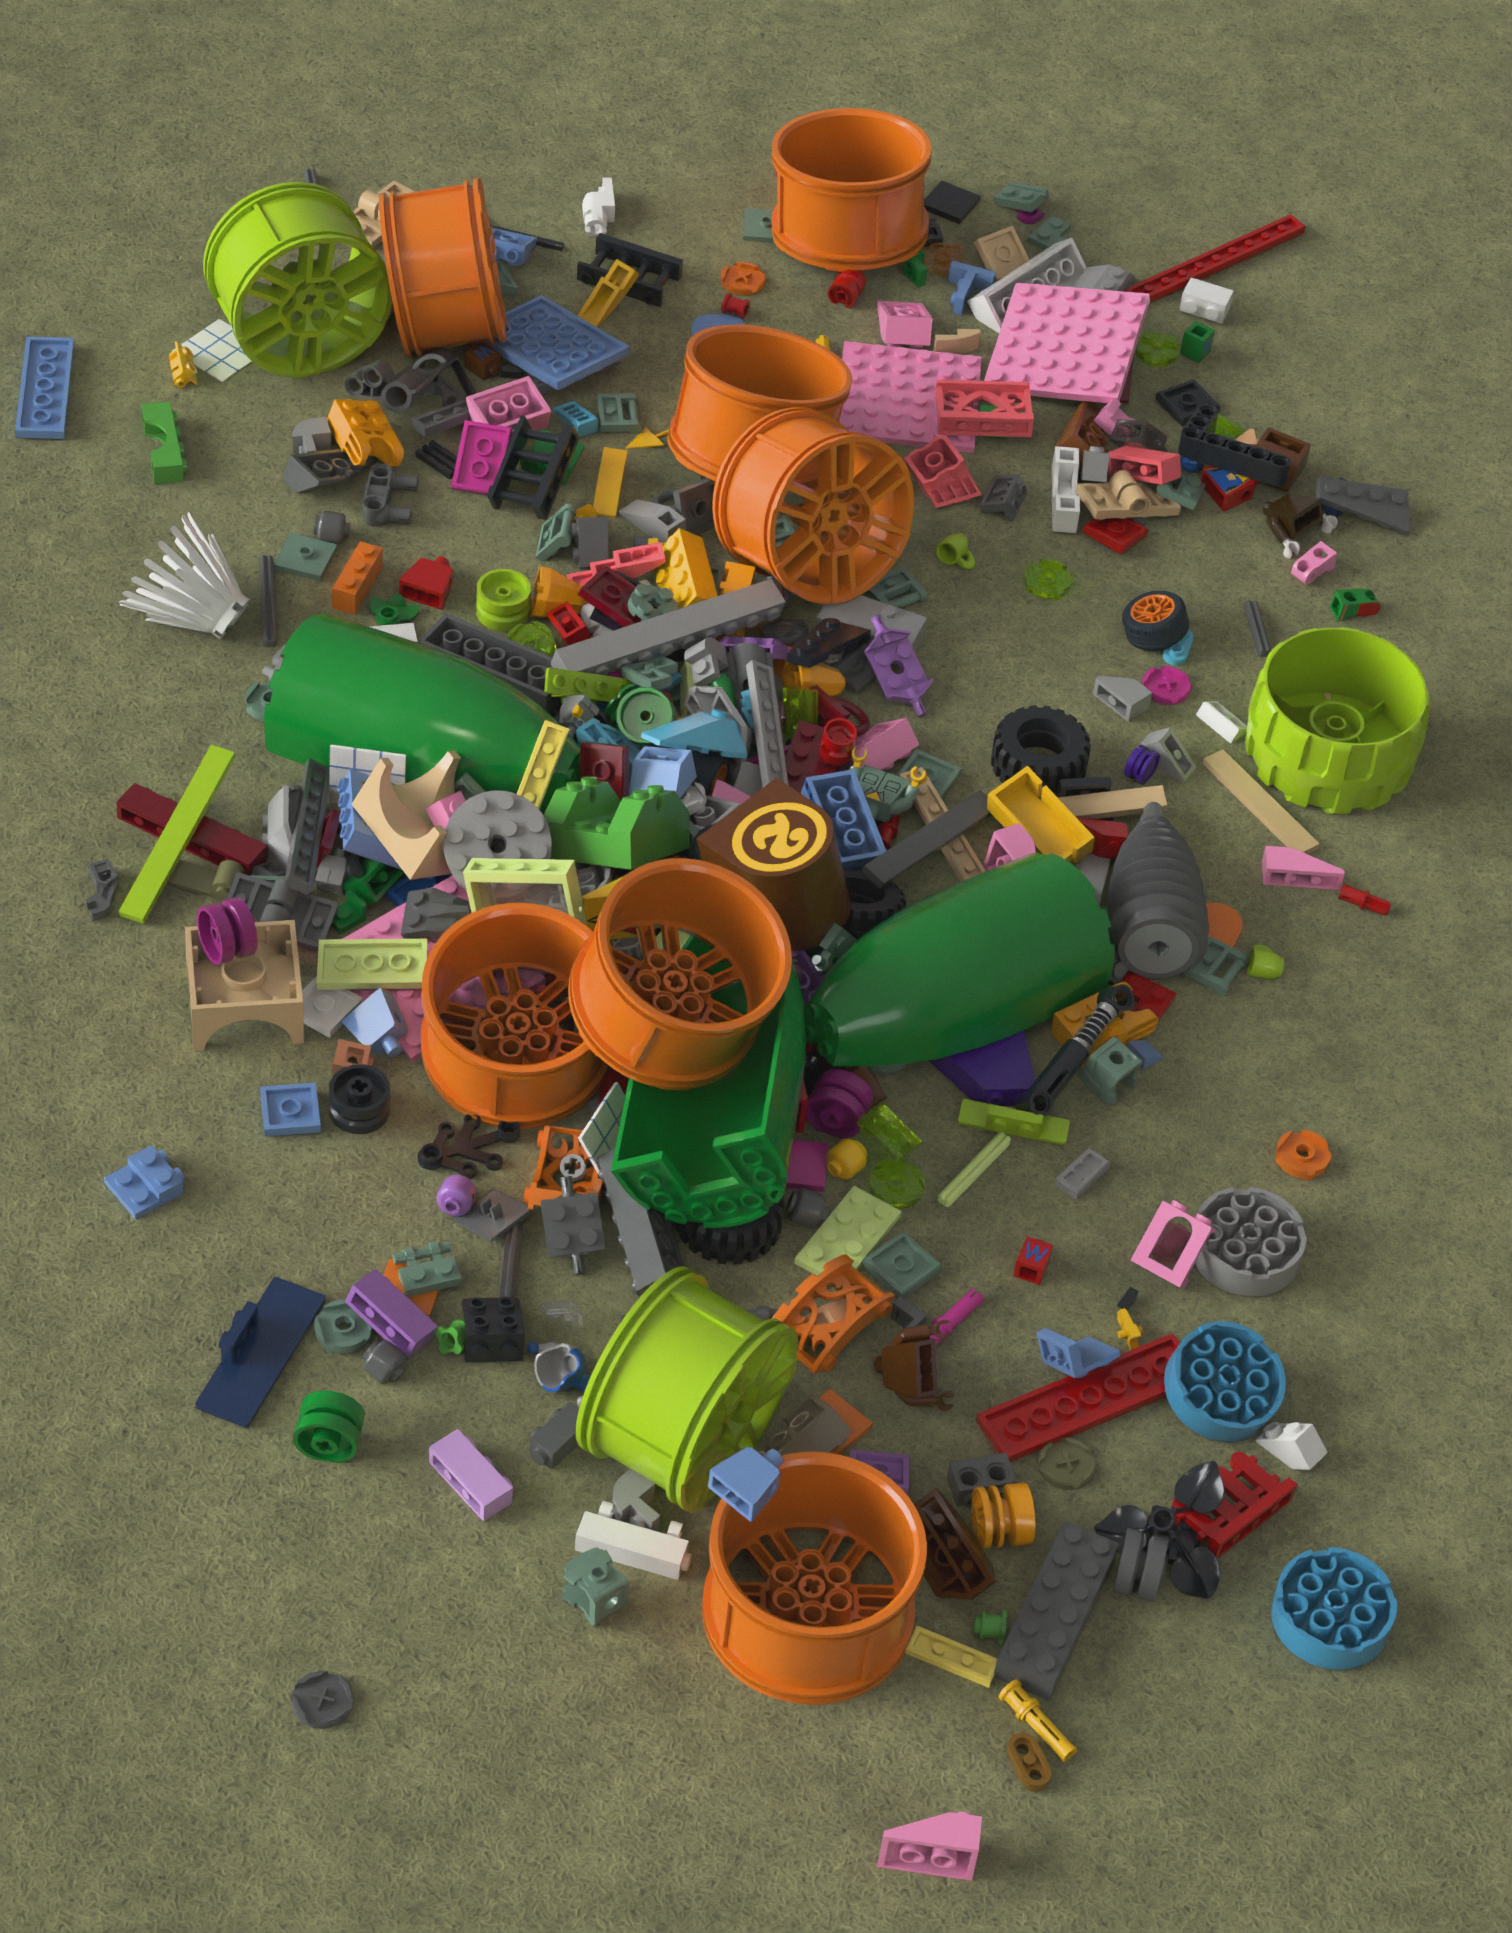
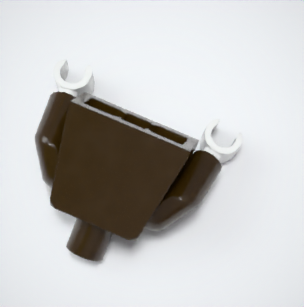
M1286 494L1274 503L1267 501L1263 506V514L1267 515V525L1279 543L1284 544L1283 554L1289 559L1292 557V551L1298 555L1300 548L1299 544L1295 541H1290V538H1297L1321 521H1323L1321 530L1325 533H1331L1338 523L1336 517L1325 514L1326 511L1321 507L1320 498Z

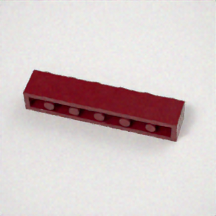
M134 783L116 802L117 818L159 838L178 803L153 792L149 788ZM203 816L185 851L217 866L225 860L236 861L243 866L245 874L251 876L254 866L267 862L266 844L206 816Z

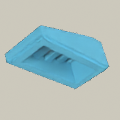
M575 401L553 408V411L564 424L574 426L579 438L598 431V419Z

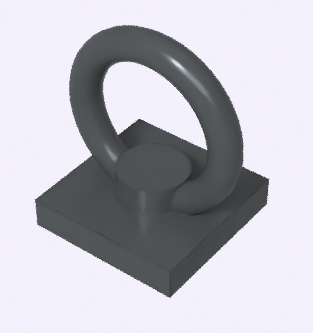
M705 478L683 488L665 491L657 495L652 500V503L662 505V503L674 499L675 506L669 507L686 519V531L696 535L715 527L712 507L716 481Z

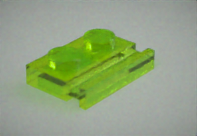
M791 686L783 688V738L791 739L794 736L799 720L818 725V690Z

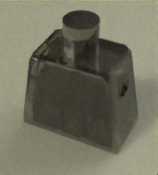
M1117 419L1109 439L1110 442L1119 447L1130 446L1168 452L1167 448L1164 447L1167 436L1148 421Z

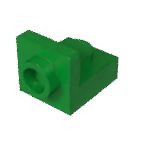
M922 250L914 257L905 261L902 273L918 288L925 285L928 270L924 265L925 252Z
M352 890L346 892V902L339 905L332 927L340 935L366 921L367 904L361 896H357Z

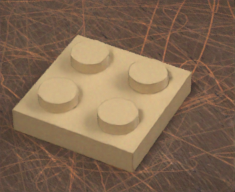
M1013 225L973 242L986 269L996 272L994 282H997L1029 261Z

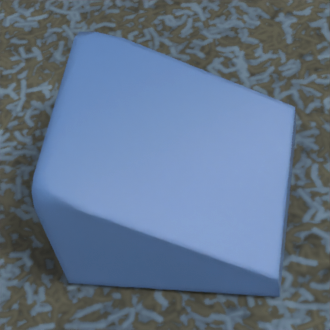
M1133 1040L1127 1043V1048L1143 1061L1140 1066L1142 1070L1163 1059V1056L1147 1040Z

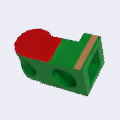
M1360 588L1336 590L1329 607L1337 622L1347 620V617L1376 615L1381 606L1372 590Z

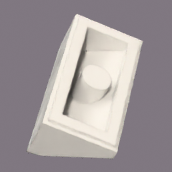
M1218 701L1203 702L1196 714L1230 744L1246 735L1247 725Z

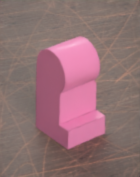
M1113 398L1101 409L1094 422L1116 441L1130 445L1140 432V425L1135 419L1129 418L1119 408L1121 403Z
M1320 541L1295 562L1291 574L1305 585H1308L1324 572H1330L1335 568L1337 552ZM1322 552H1325L1328 556L1324 558Z

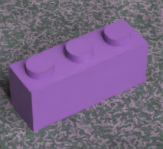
M376 1268L352 1286L345 1300V1303L377 1333L402 1351L406 1356V1360L430 1342L438 1327L429 1316L425 1315Z

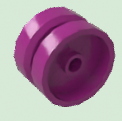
M240 897L223 900L220 906L217 903H213L199 908L197 911V929L203 949L212 963L219 965L232 961L234 956L244 958L255 954L258 945L257 931L254 919L245 901Z
M842 1069L824 1071L818 1077L813 1091L808 1096L806 1119L820 1132L840 1139L854 1137L860 1131L865 1116L873 1105L874 1095L869 1085L854 1073Z

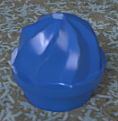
M1181 457L1180 466L1186 472L1197 473L1198 470L1204 468V464Z

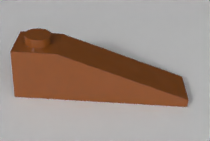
M1081 401L1056 444L1059 447L1079 448V468L1081 467L1084 450H1090V446L1104 447V452H1109V450L1105 449V445L1108 443L1107 437L1103 436V429L1094 422L1101 409L1094 402Z

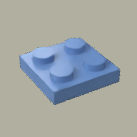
M316 1082L260 1087L265 1137L321 1132Z

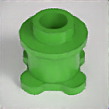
M456 1319L449 1324L448 1328L443 1326L436 1328L435 1335L438 1337L440 1344L438 1348L442 1354L449 1352L460 1354L463 1352L465 1346L464 1320Z
M1002 1609L1001 1615L985 1613V1610H981L980 1616L975 1615L973 1633L979 1634L978 1640L983 1638L998 1639V1645L1003 1646L1006 1635L1007 1610Z

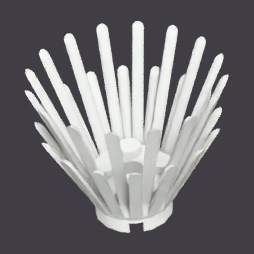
M188 512L189 521L182 515L184 529L210 567L179 529L173 525L171 531L177 537L175 543L194 564L193 568L164 541H159L158 547L167 554L163 557V561L173 568L176 575L184 582L152 560L145 559L144 564L154 571L149 577L164 586L163 589L134 576L131 578V581L144 587L136 590L141 595L124 591L122 594L129 597V599L126 601L121 600L118 603L121 606L148 613L146 616L151 618H147L145 621L212 633L217 638L222 639L226 634V628L236 623L248 606L247 603L250 599L242 594L213 533L208 534V543L193 516Z

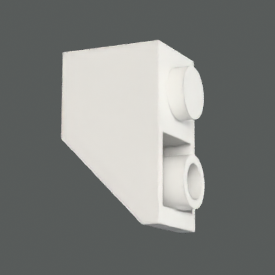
M1273 1422L1267 1425L1263 1430L1264 1432L1255 1440L1292 1469L1310 1470L1328 1453L1313 1424Z

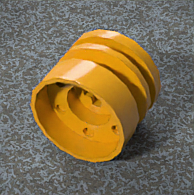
M1027 1483L1005 1484L1002 1498L995 1485H990L987 1491L983 1486L973 1489L971 1522L977 1542L982 1550L990 1549L992 1544L996 1549L1001 1548L1004 1543L1005 1534L1009 1545L1012 1547L1028 1546L1034 1543L1036 1528L1035 1511L1031 1491Z

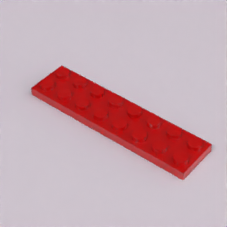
M1171 1333L1121 1354L1120 1357L1112 1360L1109 1365L1097 1367L1089 1371L1084 1377L1073 1378L1072 1376H1067L980 1412L976 1415L975 1421L998 1454L1007 1453L1009 1462L1041 1450L1050 1442L1055 1444L1062 1441L1063 1438L1072 1437L1167 1397L1164 1387L1165 1368L1169 1358L1180 1342L1174 1333Z

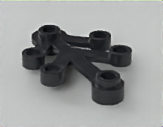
M467 1114L464 1117V1125L454 1144L444 1147L446 1140L454 1136L455 1126L448 1121L442 1122L438 1126V1134L433 1143L424 1145L418 1152V1163L421 1167L428 1170L444 1167L459 1172L460 1175L469 1179H473L477 1174V1166L473 1162L463 1163L451 1158L458 1155L486 1164L489 1170L497 1171L502 1168V1157L496 1153L489 1154L477 1149L500 1141L507 1143L516 1141L520 1136V1124L518 1122L506 1123L505 1121H500L497 1131L470 1139L473 1131L480 1127V1117L473 1115L477 1117V1120H475V1124H470L468 1121L473 1119L471 1115ZM448 1128L451 1131L443 1132L442 1129ZM497 1160L499 1163L492 1164L490 1161ZM470 1168L473 1171L468 1173L464 1169Z

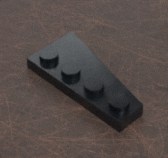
M825 618L787 653L786 662L811 668L828 660L829 655L842 653L843 647L847 645L852 648L858 645V640L860 639L863 641L869 640L871 630L842 623L836 618Z

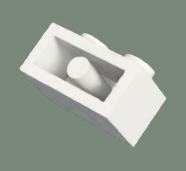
M1191 277L1183 291L1179 311L1222 324L1230 310L1234 291Z

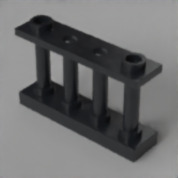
M599 233L596 237L595 254L597 256L591 264L579 261L577 265V280L594 286L597 285L601 277L605 278L609 270L600 268L606 258L611 260L618 259L626 265L639 268L637 272L640 275L625 296L643 301L649 305L661 307L663 300L662 287L668 279L680 280L682 277L683 259ZM647 272L659 275L653 285L641 281Z
M520 416L518 424L513 428V436L494 483L488 489L487 498L494 509L498 510L503 500L531 505L538 519L547 520L579 441V436L574 426L564 424L562 431L554 434L532 429L526 417ZM528 438L556 444L553 453H550V455L523 450L522 448L525 447ZM519 459L548 464L545 473L542 475L515 470ZM511 479L539 485L537 493L533 496L507 491Z

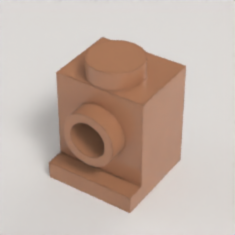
M339 1039L331 1073H337L340 1069L350 1065L365 1064L372 1066L374 1057L369 1056L371 1046ZM354 1060V1061H356L358 1064L350 1063V1062H348V1061Z

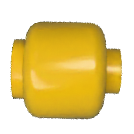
M843 1139L827 1152V1170L834 1177L849 1180L865 1168L867 1151L859 1141Z

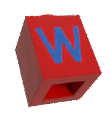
M1027 1236L1017 1258L1013 1277L1040 1285L1051 1259L1053 1245Z

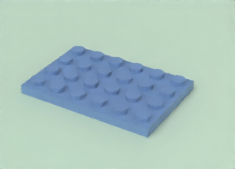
M543 295L506 312V343L501 344L499 338H496L495 345H491L490 341H483L499 352L501 357L556 390L564 389L566 386L582 380L586 376L600 371L604 367L630 355V346Z

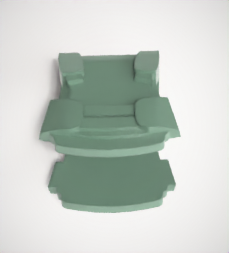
M1114 1036L1090 1055L1087 1064L1080 1070L1079 1076L1086 1087L1096 1093L1102 1101L1114 1105L1118 1095L1115 1092L1116 1085L1121 1081L1126 1086L1134 1088L1137 1081L1136 1071L1143 1061Z
M598 1547L587 1550L569 1561L564 1566L565 1574L563 1576L568 1583L564 1586L565 1593L562 1595V1598L573 1607L578 1606L585 1612L586 1618L593 1626L618 1609L629 1605L628 1579L614 1568L612 1558L607 1550L603 1551V1549Z

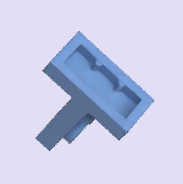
M952 261L948 282L957 284V292H953L950 305H953V314L962 315L973 289L983 291L994 284L996 272Z

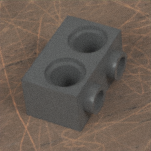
M1007 1453L949 1463L947 1480L956 1506L966 1505L971 1507L972 1493L975 1487L983 1486L987 1491L990 1485H995L1002 1498L1005 1484L1016 1483Z

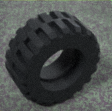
M1031 705L1027 709L1024 707L1015 710V713L1011 712L1006 715L997 725L991 755L993 772L996 777L1000 776L999 781L1003 784L1028 766L1042 780V788L1046 785L1057 797L1060 779L1085 777L1091 749L1090 737L1081 722L1077 723V719L1071 714L1066 715L1064 710L1059 708L1054 710L1051 709V706L1045 705L1043 707ZM1042 747L1055 752L1057 755L1039 756L1028 752L1025 748Z
M843 868L851 900V912L843 929L857 940L906 907L907 900L905 895L894 882H890L879 889L861 870Z
M782 1196L779 1203H774L764 1216L742 1225L704 1228V1223L687 1221L685 1225L675 1222L676 1229L680 1232L682 1242L684 1244L689 1242V1249L695 1254L700 1251L703 1259L710 1261L711 1258L718 1259V1264L725 1265L726 1261H733L734 1265L742 1264L743 1259H748L751 1262L758 1259V1253L762 1255L768 1253L771 1245L774 1246L778 1241L782 1229L785 1198Z

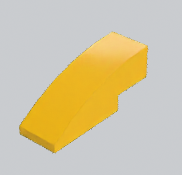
M616 259L605 278L601 277L577 316L598 327L618 306L640 274Z
M608 447L603 449L593 503L597 515L616 518L627 466L628 450Z

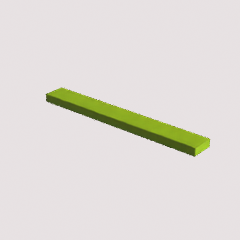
M210 745L119 910L121 917L145 924L235 760V752Z

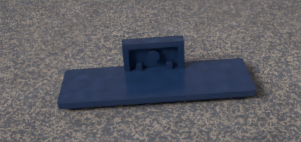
M274 1277L259 1302L255 1304L247 1301L243 1309L235 1313L230 1330L222 1334L219 1341L221 1362L197 1399L195 1408L248 1428L325 1303V1295Z

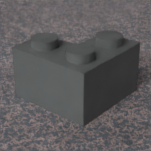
M582 517L574 519L570 530L571 539H574L575 544H577V548H573V563H577L578 568H588L591 562L609 559L608 517Z

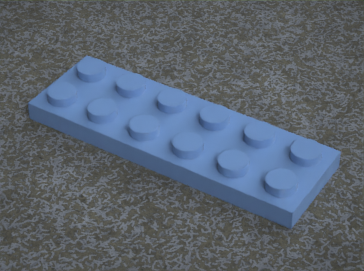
M26 336L15 426L16 438H65L74 338Z

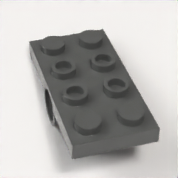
M236 872L226 900L240 897L250 909L254 922L295 920L297 946L318 952L319 940H327L339 908V902L312 894L307 896L300 891H294L284 884L285 879H277L275 883Z

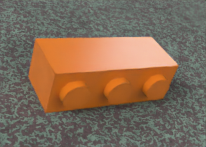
M361 541L358 543L332 587V609L356 615L383 568L382 547Z

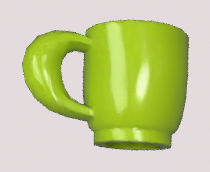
M962 533L950 534L937 544L936 555L942 563L946 565L957 563L961 568L968 570L975 566L974 556L968 550V539Z
M1254 945L1249 955L1250 962L1247 965V975L1262 979L1280 978L1284 968V958L1273 953L1265 945Z

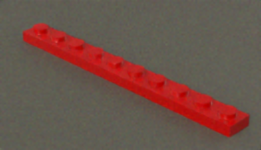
M1290 214L1124 289V292L1149 294L1151 303L1186 287L1191 277L1202 280L1297 237L1305 232L1306 226Z

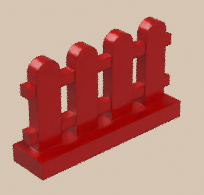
M1235 1452L1230 1459V1466L1233 1468L1231 1472L1222 1466H1218L1224 1485V1493L1235 1501L1236 1504L1233 1506L1223 1498L1220 1506L1211 1512L1217 1518L1214 1521L1206 1514L1197 1513L1193 1508L1188 1512L1176 1514L1179 1523L1183 1520L1197 1532L1196 1538L1201 1543L1206 1540L1209 1543L1207 1549L1219 1559L1292 1501L1298 1484L1290 1477L1279 1483L1280 1477L1276 1474L1273 1476L1269 1475L1257 1464L1258 1459L1254 1455L1248 1457L1243 1452ZM1242 1476L1256 1489L1252 1491L1238 1478ZM1174 1498L1171 1508H1181L1186 1505L1179 1503Z

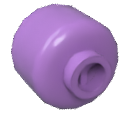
M462 1175L449 1176L443 1181L439 1189L437 1204L448 1215L456 1217L466 1215L471 1210L476 1199V1186L468 1177Z

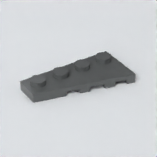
M1319 477L1316 480V498L1321 499V504L1344 513L1346 511L1352 512L1357 515V518L1365 521L1370 519L1379 523L1378 526L1385 529L1390 527L1398 530V534H1409L1408 490Z

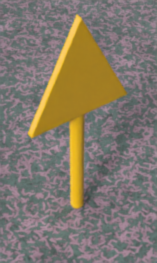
M645 427L625 449L662 447L664 444L658 438L668 435L669 429L654 435Z

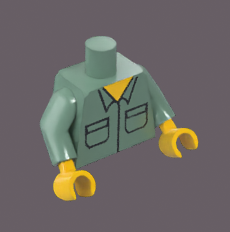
M854 747L852 750L854 764L850 766V770L854 769L873 818L888 822L894 815H899L909 810L920 790L918 786L927 781L926 771L924 770L923 775L917 778L915 776L918 773V767H913L910 772L913 781L910 785V780L867 765L861 768V764L867 759V750L865 749L863 757L858 758L855 756L856 747Z

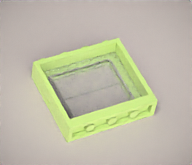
M472 858L463 872L472 913L499 904L532 903L560 910L587 926L574 860Z

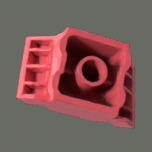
M945 434L941 437L933 438L928 445L921 449H915L908 456L902 457L911 476L935 508L950 506L952 503H961L963 500L968 501L982 495L970 475L965 460Z

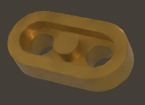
M1025 1732L1012 1735L1008 1741L1006 1752L1024 1788L1033 1792L1046 1789L1051 1780L1052 1770L1038 1741L1034 1736ZM1017 1749H1024L1027 1751V1754H1020L1017 1752ZM1030 1775H1038L1040 1779L1034 1780L1030 1778Z

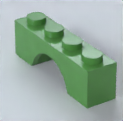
M170 401L141 404L145 436L155 438L163 443L161 447L151 451V469L154 484L183 482V473L188 471L186 458H181L184 457L183 442L178 443V441H181L180 427H175V425H178L177 412L172 411Z

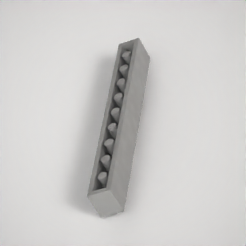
M768 579L557 649L552 658L551 666L558 669L606 676L608 673L617 670L621 671L623 666L658 656H668L673 651L682 648L686 650L708 637L715 639L724 634L731 635L745 627L752 628L766 620L773 621L781 615L786 601L773 580Z

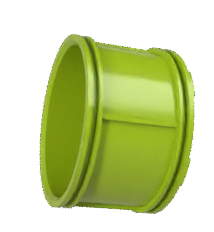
M286 182L260 189L246 196L228 210L215 226L205 248L203 271L211 295L225 313L231 324L233 334L247 358L258 367L270 373L286 377L303 378L337 369L355 359L370 347L385 327L384 325L392 306L386 265L379 253L369 243L362 231L358 218L349 204L329 188L308 182ZM320 244L318 258L313 260L315 245ZM336 244L352 247L349 261L331 270ZM299 248L298 262L288 263L283 270L270 265L284 254ZM262 277L273 284L270 286L256 280ZM247 294L273 303L257 314L243 310Z
M680 1266L668 1271L657 1279L636 1301L617 1327L601 1354L580 1404L576 1422V1440L578 1445L599 1459L609 1457L615 1459L665 1489L668 1500L678 1505L681 1509L689 1513L702 1511L717 1496L716 1493L708 1488L710 1469L746 1447H752L755 1451L758 1449V1443L773 1419L786 1388L792 1381L798 1358H796L798 1351L797 1332L776 1318L763 1320L709 1289L705 1277L695 1273V1271L688 1267Z

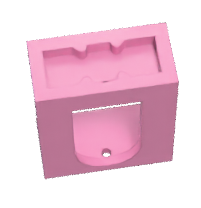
M1172 1200L1171 1204L1162 1201L1131 1261L1170 1283L1185 1289L1190 1280L1187 1277L1211 1232L1215 1233L1217 1229L1210 1226L1212 1220L1197 1213L1193 1217L1185 1213L1188 1207ZM1174 1217H1184L1192 1225V1234L1172 1270L1149 1256L1167 1223Z

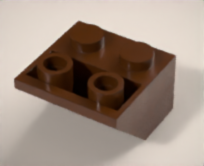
M1268 427L1259 439L1256 447L1287 456L1291 459L1287 484L1284 486H1274L1288 492L1307 464L1311 444Z

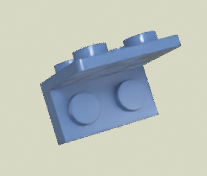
M1047 1328L1036 1332L1043 1363L1073 1378L1084 1377L1089 1371L1097 1367L1107 1366L1112 1360L1121 1356L1120 1350L1092 1337H1085L1075 1342Z

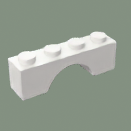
M1055 446L1052 463V531L1076 533L1080 515V496H1077L1075 491L1079 469V448Z

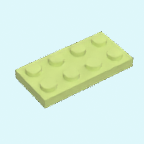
M428 939L319 940L317 990L422 989V976L428 958Z
M853 1186L795 1257L794 1264L818 1276L824 1271L823 1265L846 1254L854 1260L852 1266L859 1270L863 1259L875 1250L901 1217L902 1211Z

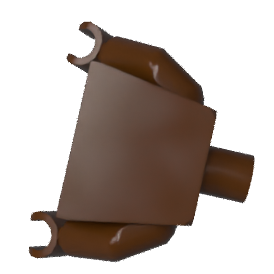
M948 1320L938 1321L932 1327H928V1324L903 1329L892 1339L891 1345L882 1348V1356H877L874 1361L875 1370L883 1373V1385L885 1388L893 1390L909 1406L932 1407V1404H934L943 1411H948L954 1406V1404H946L943 1401V1397L953 1398L955 1396L953 1391L946 1390L940 1396H933L938 1394L935 1339H930V1336L935 1335L938 1338L950 1336L952 1333L942 1334L939 1330L941 1324L950 1323Z

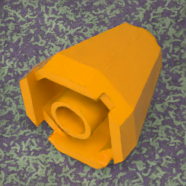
M541 566L538 569L534 582V597L531 598L530 617L538 619L548 618L546 615L548 612L567 601L575 612L581 615L582 606L588 604L586 600L578 596L582 586L552 568Z
M785 661L784 668H788L787 674H782L781 679L784 681L787 695L785 702H791L788 705L790 708L801 709L810 686L817 685L830 697H838L845 688V678L836 668L822 662L807 668Z

